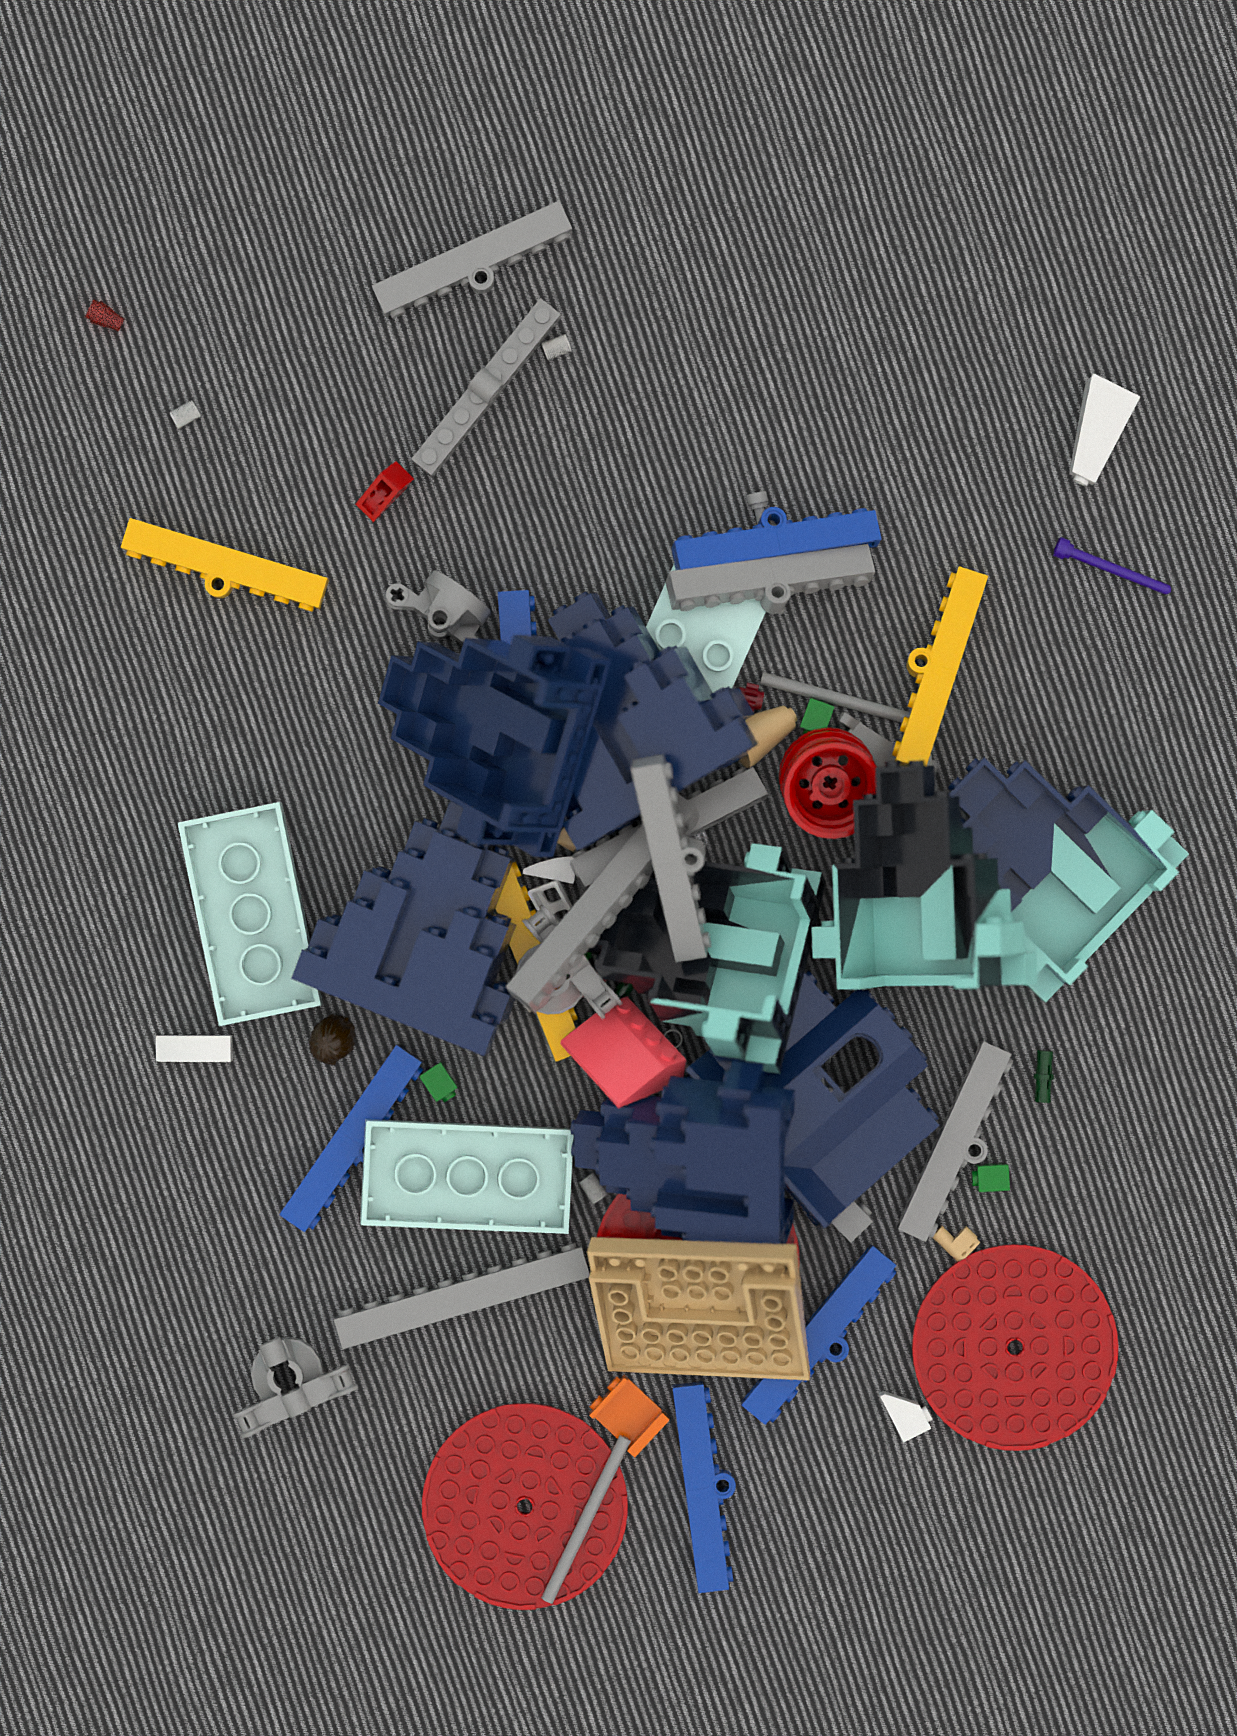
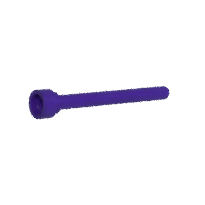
M1060 537L1055 546L1053 556L1063 560L1064 558L1069 559L1071 557L1167 595L1171 592L1170 585L1076 549L1068 539Z

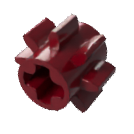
M747 682L746 688L739 687L752 711H761L765 692L758 691L759 685Z

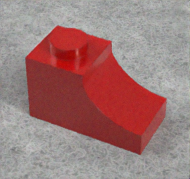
M395 461L378 475L355 505L374 522L403 494L414 478Z

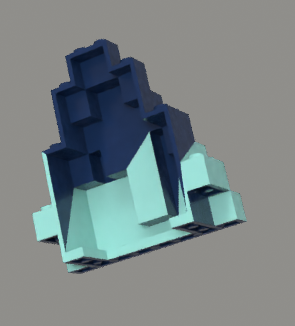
M985 757L980 761L975 758L965 768L968 773L962 779L959 777L955 778L947 787L950 790L949 796H959L960 810L967 815V819L965 820L961 817L960 822H962L963 828L972 827L973 853H987V858H997L998 884H1000V889H1010L1011 916H1014V921H1024V947H1026V952H1036L1037 983L1026 986L1043 1002H1047L1063 984L1071 985L1088 967L1084 962L1153 891H1161L1179 873L1175 868L1189 853L1171 837L1174 831L1153 810L1138 811L1128 821L1131 824L1130 826L1089 785L1076 786L1066 796L1069 800L1067 801L1026 760L1020 764L1017 761L1014 762L1006 771L1009 775L1006 778Z

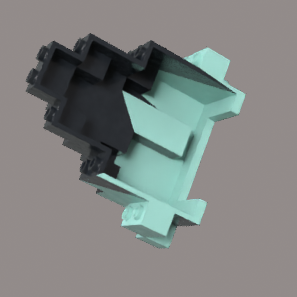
M924 760L909 761V766H901V761L885 762V767H876V794H863V800H853L855 857L842 858V863L832 864L834 921H821L822 926L812 927L813 958H836L837 989L954 985V988H984L998 985H1028L1037 983L1036 952H1026V947H1024V921H1014V916H1011L1010 889H1000V884H998L997 858H987V853H973L972 827H962V822H960L959 796H949V791L935 792V766L925 765Z
M753 843L750 852H747L745 855V867L704 861L703 866L695 872L692 879L693 883L699 886L700 900L697 901L699 909L703 908L705 912L706 923L703 924L704 931L710 934L711 947L708 948L707 957L682 962L675 961L657 879L649 878L647 884L642 889H638L633 895L629 906L624 909L622 908L617 914L613 925L601 933L597 944L586 951L597 953L595 969L601 978L631 983L637 993L648 995V1002L661 1022L691 1026L696 1036L705 1038L714 1055L764 1064V1071L780 1074L812 944V927H816L826 887V880L822 872L794 869L791 867L782 847Z

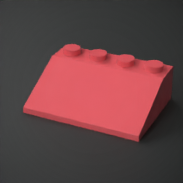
M627 996L620 999L623 1003L622 1005H616L605 1014L606 1018L602 1020L595 1013L563 1038L560 1043L618 1108L662 1091L663 1086L668 1085L671 1076L684 1077L686 1058Z

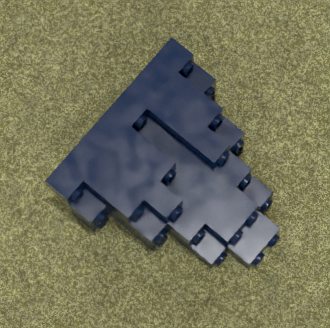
M587 591L575 597V603L569 607L565 604L553 611L554 616L548 619L561 643L571 648L591 649L611 660L565 815L568 820L563 822V827L577 851L586 848L606 835L619 832L640 819L641 810L631 771L633 760L664 754L666 763L670 762L673 778H670L671 787H676L678 793L713 771L727 768L748 755L747 751L759 745L745 721L755 714L740 688L731 689L728 686L712 692L687 647L678 648L676 645L659 651L634 606L625 607L622 605L611 612V617L598 593L588 594Z
M513 634L511 644L501 640L465 638L461 653H455L435 642L418 641L413 658L410 656L391 655L378 704L397 714L390 739L430 761L423 785L463 808L456 833L475 844L515 845L534 857H553L611 660L591 649L571 648L552 637Z
M450 801L440 828L437 827V822L428 818H423V821L418 820L414 822L404 850L399 851L392 871L381 866L364 870L354 899L347 902L342 917L333 914L332 916L318 919L308 948L301 951L291 979L485 1056L489 1053L499 1025L508 1020L515 1002V998L511 996L506 988L508 983L501 980L497 983L495 980L516 924L511 923L512 918L500 913H497V915L493 914L514 857L509 856V850L498 846L491 849L492 845L475 844L456 833L463 808Z
M732 1061L729 1071L725 1070L723 1082L671 1076L668 1085L663 1086L661 1097L647 1096L621 1108H618L607 1097L606 1101H602L600 1112L580 1110L576 1120L573 1119L571 1122L570 1132L571 1135H574L571 1156L575 1157V1167L595 1169V1173L599 1175V1185L606 1186V1192L625 1194L626 1198L630 1200V1210L651 1213V1217L655 1218V1229H661L662 1236L682 1238V1241L786 1244L794 1222V1199L785 1198V1139L795 1113V1090L765 1087L764 1064Z

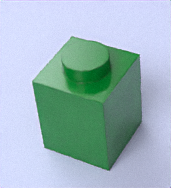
M810 698L799 726L800 729L804 730L803 734L814 729L826 728L832 716L834 706Z
M442 1061L419 1076L436 1102L442 1099L445 1103L457 1095L454 1090L459 1086Z
M1007 1163L975 1165L976 1171H971L972 1186H976L978 1192L1010 1191L1009 1165Z

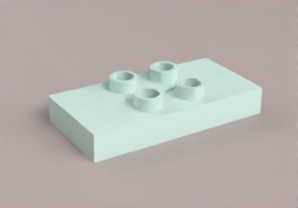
M673 565L671 571H676L675 565ZM665 583L646 628L659 651L669 646L671 648L676 645L678 648L687 647L712 692H715L720 688L728 686L732 689L766 611L762 608L760 601L755 599L745 600L739 604H731L730 602L720 603V605L712 608L699 606L690 611L672 610Z
M277 802L179 822L178 827L219 1026L323 1005L320 990L291 979L301 951L308 948L310 937L282 803Z
M365 1119L360 1223L361 1225L569 1234L572 1176L571 1147L574 1136L571 1135V1128Z

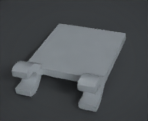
M841 712L837 721L848 727V732L862 740L870 750L877 767H885V762H894L896 757L892 756L895 744L866 727L849 714ZM841 755L838 758V763L841 765L845 764L848 760L847 757ZM859 777L853 778V780L860 783L861 780Z

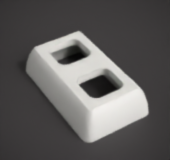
M559 880L548 882L528 891V895L537 912L540 910L539 907L543 905L556 920L557 924L560 922L555 913L564 909L569 912L573 907ZM556 888L561 899L549 902L544 891Z

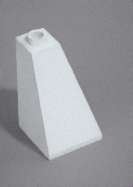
M1093 374L1085 384L1069 473L1074 476L1073 481L1085 487L1088 484L1093 485L1096 483L1140 396L1096 374Z

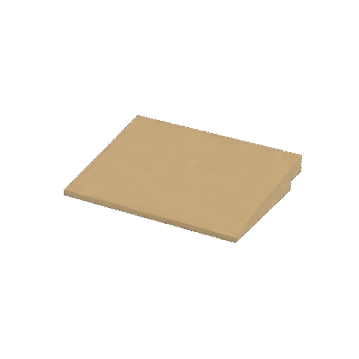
M591 1238L587 1251L591 1268L589 1281L608 1371L810 1380L797 1245Z

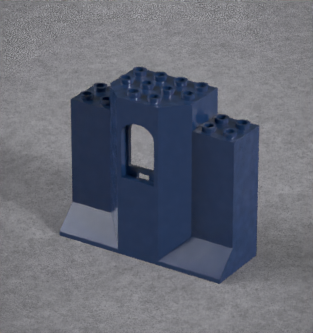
M807 971L804 973L781 1072L779 1074L764 1071V1086L795 1090V1113L785 1139V1189L801 1206L802 1212L818 1230H822L940 1125L936 1122L939 1118L929 1107L925 1109L920 1104L921 1097L913 1088L907 1089L905 1087L928 1066L925 1054L911 1042L913 1037L904 1026L899 1028L893 1021L895 1019L893 1013L886 1006L881 1008L875 1002L876 1000L872 994L866 989L864 991L857 989L840 1005L835 1007L833 1005L835 1002L834 998L826 990L821 992L816 986L818 983L817 979L811 972ZM863 1037L869 1040L877 1049L879 1062L873 1070L848 1092L844 1093L821 1066L851 1039ZM710 1048L685 1069L684 1077L723 1082L725 1070L729 1071L732 1061H746L714 1055ZM823 1078L833 1088L832 1092L822 1083L821 1080Z

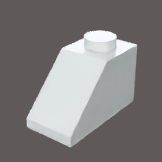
M882 1391L879 1393L903 1442L931 1429L928 1422L932 1418L926 1406L921 1408L918 1402L889 1392Z

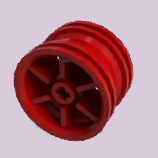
M826 727L814 729L801 735L785 751L779 768L780 790L790 816L799 827L809 834L829 839L843 838L854 834L853 800H863V794H876L875 768L877 766L870 750L861 739L845 730ZM841 755H845L848 759L843 765L838 763V758ZM815 756H819L822 759V763L818 766L812 763V759ZM825 777L833 778V782L829 784L828 781H825ZM854 777H859L861 780L857 786L851 784V780ZM807 779L809 785L803 788L799 785V781ZM819 800L822 802V807L814 808L812 804L814 801ZM844 800L848 801L846 807H839L838 803Z

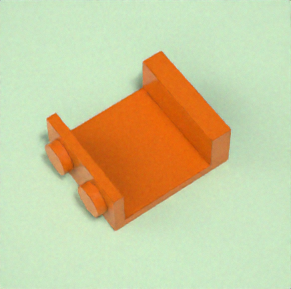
M623 1375L620 1379L616 1376L607 1386L608 1393L603 1398L599 1395L590 1404L589 1407L592 1410L589 1412V1416L592 1419L596 1418L617 1439L619 1435L629 1438L631 1442L627 1451L635 1458L666 1425L670 1417L627 1376Z

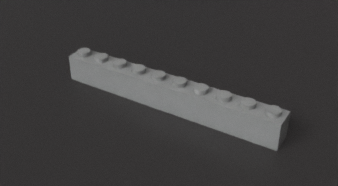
M678 794V803L675 804L677 812L681 811L683 815L684 827H681V831L684 836L688 830L695 827L700 814L694 804ZM644 823L507 984L506 988L511 996L535 1013L539 1008L546 1005L550 994L555 988H559L565 982L566 975L570 970L576 968L581 963L583 955L589 948H593L597 944L601 933L613 925L617 914L622 908L628 907L637 890L642 889L647 884L649 876L654 871Z
M570 1243L561 1246L562 1251L556 1253L546 1250L537 1253V1258L527 1261L526 1257L511 1261L512 1265L502 1268V1265L498 1264L487 1268V1273L478 1275L477 1271L462 1275L463 1280L453 1282L452 1279L438 1282V1287L428 1290L427 1286L412 1290V1295L403 1297V1293L389 1296L388 1302L379 1304L378 1300L363 1304L364 1309L354 1311L353 1307L341 1310L338 1312L339 1316L334 1318L342 1349L589 1278L590 1271L582 1245L576 1246V1243Z

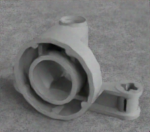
M436 570L432 571L424 582L425 588L419 596L402 584L395 583L388 587L386 591L387 605L394 610H412L428 620V633L436 640L445 639L449 635L463 645L465 638L478 639L474 634L491 615L490 609L475 595ZM399 591L402 592V601L399 599L396 602L392 601V593L398 594ZM442 621L445 624L440 626L436 625L434 622Z
M543 905L529 919L522 920L541 944L558 925ZM543 917L545 918L542 922H540L537 926H535V924H536L540 919H542ZM541 944L529 949L518 962L515 975ZM583 955L581 963L576 968L570 970L568 978H566L562 986L554 990L550 994L546 1005L537 1011L547 1015L563 1013L574 1007L584 996L590 1006L603 1020L606 1018V1013L616 1005L620 1006L623 1003ZM610 998V1000L601 1007V1005Z
M277 1337L259 1346V1353L253 1361L251 1378L254 1390L261 1398V1401L233 1413L232 1416L239 1423L243 1439L260 1432L274 1423L288 1417L292 1418L311 1409V1407L348 1394L359 1387L357 1384H354L348 1371L350 1368L349 1364L342 1365L324 1374L322 1359L312 1345L300 1338ZM286 1360L289 1362L288 1367L292 1368L296 1373L295 1383L299 1385L290 1390H284L282 1386L277 1384L274 1378L275 1369L273 1366Z

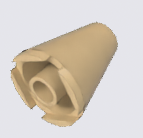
M785 706L754 713L755 715L745 720L759 745L747 751L748 755L739 760L744 767L750 768L754 766L796 728L797 716L792 708Z

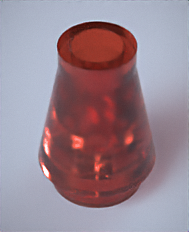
M93 300L84 317L90 320L89 323L113 329L117 332L125 320L124 317L117 314L102 300L100 302Z

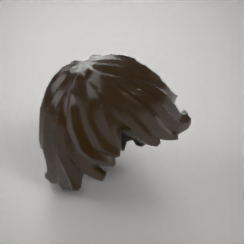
M337 1014L327 1016L317 1023L314 1030L311 1031L308 1042L310 1053L320 1062L335 1065L336 1061L346 1057L354 1049L355 1026L349 1022L348 1017L344 1018V1016H338Z

